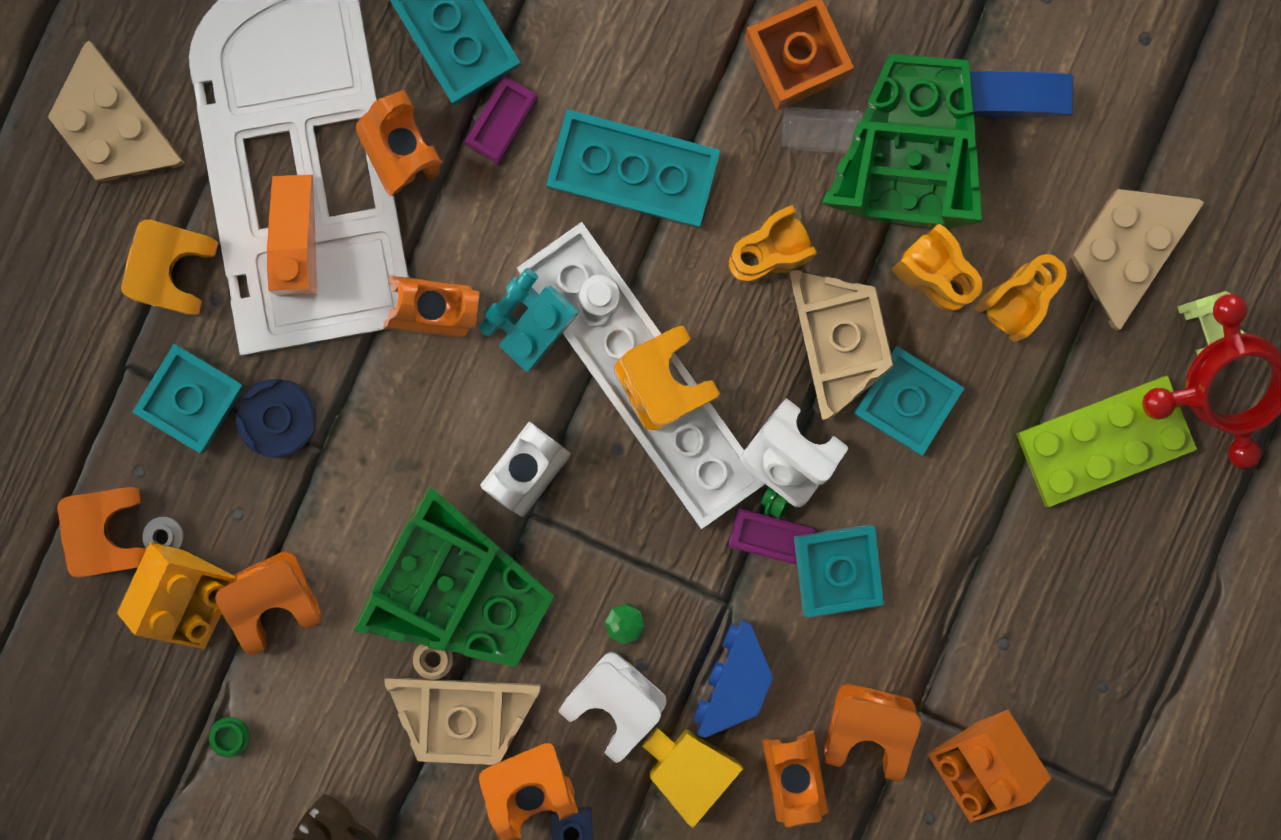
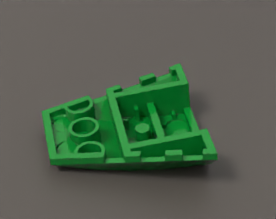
M889 54L869 97V105L864 117L855 128L853 133L854 139L846 156L842 157L836 170L837 176L831 190H827L822 201L823 205L870 221L932 228L937 224H941L946 229L983 223L969 60Z
M430 486L410 515L377 576L353 631L365 634L371 633L387 637V639L411 642L436 650H447L472 658L517 667L554 595Z

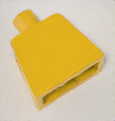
M656 728L642 745L646 751L658 760L650 771V778L692 828L743 770L741 763L736 758L689 730H685L673 742L661 730Z

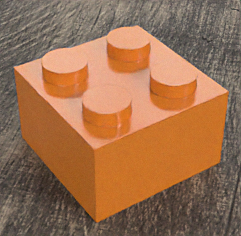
M808 0L746 29L744 41L776 111L849 79L854 69L823 0Z

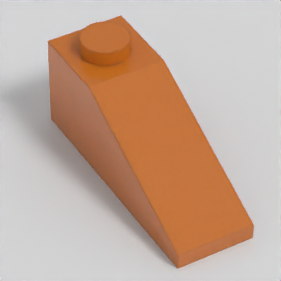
M313 175L272 176L267 239L268 291L277 296L317 294Z

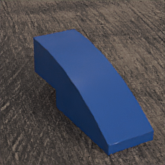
M970 71L974 117H991L993 120L1073 116V74L1026 71Z

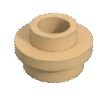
M419 645L413 654L414 668L423 678L429 680L440 679L450 671L453 665V653L447 650L441 651ZM429 652H436L440 655L441 662L438 666L428 664L426 657Z

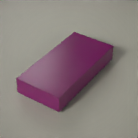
M503 76L464 141V145L499 165L537 102L538 95L508 77Z
M738 508L728 547L797 565L794 536L815 533L816 529Z

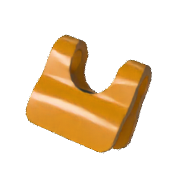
M793 205L774 213L766 220L761 229L743 237L736 243L728 262V268L733 278L739 282L750 283L770 273H786L795 270L814 258L817 252L814 246L810 247L809 236L801 221L793 217L796 213ZM754 254L758 258L759 264L755 266L746 265L741 260V255Z
M150 219L141 221L137 226L134 241L126 262L125 274L121 285L123 294L137 302L187 315H199L202 300L175 287L171 278L172 269L180 258L188 255L204 258L214 257L219 243L209 236Z
M937 224L926 235H922L903 254L902 259L891 268L893 273L905 285L924 293L943 311L951 312L961 309L964 305L973 302L982 291L981 276L963 257L960 245L955 237L941 224ZM965 277H967V278L970 280V282H971V287H970V284H969V282L967 281V279H966ZM950 282L958 286L960 295L954 292Z
M1040 255L1030 263H1026L1018 268L1006 282L990 290L974 309L979 313L987 310L988 319L1000 330L1010 334L1008 338L1013 342L1027 338L1042 322L1047 313L1050 299L1064 284L1067 273L1066 267L1054 255ZM1042 264L1050 266L1055 272V278L1053 282L1050 271L1046 269ZM1036 274L1040 278L1041 285L1034 279Z
M677 326L628 350L615 363L614 372L643 427L649 431H655L709 403L720 394L712 380L704 381L694 386H684L676 382L671 376L669 360L672 354L680 350L691 340L684 326Z

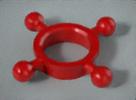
M1226 294L1218 298L1213 306V316L1223 326L1224 337L1208 345L1195 358L1187 373L1185 389L1174 392L1164 388L1151 389L1143 397L1142 408L1148 417L1155 420H1163L1168 418L1175 408L1189 405L1195 415L1204 423L1234 434L1235 441L1232 442L1228 449V458L1235 467L1250 469L1256 466L1261 458L1260 446L1251 439V434L1270 424L1281 413V353L1266 339L1253 334L1241 333L1240 323L1244 321L1247 315L1246 303L1237 295ZM1245 356H1256L1267 360L1271 370V382L1265 396L1258 404L1245 412L1235 415L1220 414L1210 408L1208 390L1214 377L1224 366Z

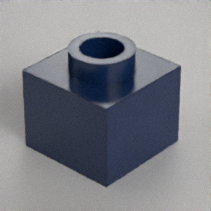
M577 807V814L563 820H559L558 814L551 811V840H568L564 836V831L569 827H574L579 832V837L575 840H593L592 807Z

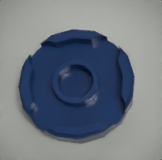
M269 379L256 383L244 393L238 406V412H236L235 423L239 437L250 450L265 457L283 458L298 453L308 445L316 430L317 413L313 400L302 387L288 380Z

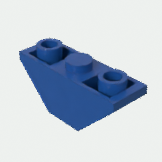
M742 618L738 626L731 624L722 645L728 649L723 664L715 662L707 683L713 686L708 701L700 700L692 722L698 724L696 729L697 735L705 738L757 716L773 679L751 624Z

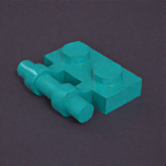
M526 268L519 277H513L506 286L507 293L498 304L493 303L485 313L487 318L479 327L482 333L489 337H492L498 328H502L507 335L498 346L526 372L533 370L580 313L551 285L545 287L538 294L532 288V285L538 279V275L530 268ZM519 302H523L528 309L517 320L511 312Z

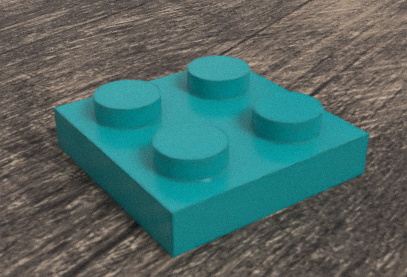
M173 344L132 413L198 453L204 454L245 388V385L179 345Z
M895 346L891 351L894 367L869 387L853 415L917 455L923 456L963 392L964 387L898 346Z
M869 524L794 536L803 616L809 618L884 605L875 526Z

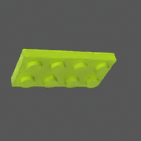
M1168 375L1016 433L1045 507H1051L1197 450L1180 407L1175 408L1174 412L1163 420L1152 419L1143 411L1142 400L1149 390L1164 388L1174 392Z

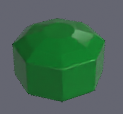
M627 603L613 607L605 621L609 637L621 644L638 640L645 627L641 611Z

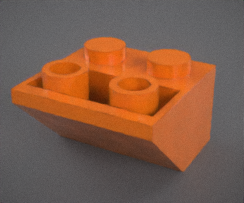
M1009 710L976 722L928 754V757L970 823L1030 803L1051 780L1049 773Z

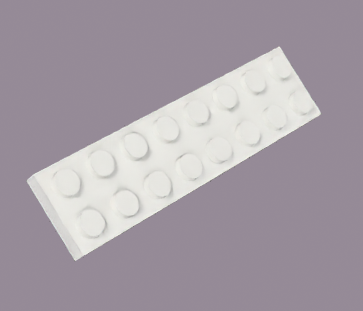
M582 222L517 267L520 274L526 268H530L538 275V279L532 285V288L538 294L545 287L551 285L580 312L563 332V335L701 529L765 485L763 481L742 465L740 458L744 452L743 448L710 402L658 430L649 431L643 427L614 372V366L628 350L661 335V333ZM591 276H608L618 286L619 302L616 308L606 315H593L587 312L580 302L579 291L581 285ZM674 352L669 360L671 376L681 385H697Z

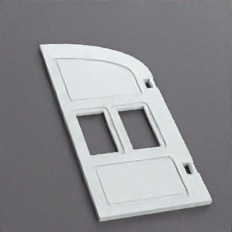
M218 0L203 17L195 31L190 46L189 66L192 84H194L198 119L225 273L229 284L231 307L240 355L244 356L387 330L383 328L384 320L388 318L390 309L396 308L398 301V292H392V285L388 284L389 276L409 278L394 195L389 196L385 191L366 153L375 209L330 217L314 127L360 119L369 111L371 105L377 101L360 1ZM206 83L213 84L216 101L214 104L207 105L204 84ZM290 131L297 175H313L317 294L277 296L268 291V228L259 229L244 143L245 139ZM246 275L250 297L241 299L237 277Z

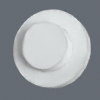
M594 275L586 279L581 285L579 291L580 302L583 308L593 315H606L613 311L619 302L618 286L608 276Z

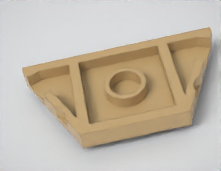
M91 41L86 42L48 118L95 180L105 182L119 179L125 175L136 176L147 174L151 170L166 167L178 168L184 165V161Z
M1117 189L1112 193L1071 255V259L1079 273L1083 274L1087 279L1088 288L1095 300H1099L1109 317L1108 323L1111 328L1116 331L1122 328L1204 204L1203 201L1200 199Z
M799 270L789 271L821 417L823 421L833 418L894 367L877 289L872 286L859 283L853 284L836 278L821 277L803 273Z
M400 677L385 678V687L390 692L399 712L398 717L401 724L409 735L410 744L417 761L483 765H495L501 762L541 688V684L429 680Z

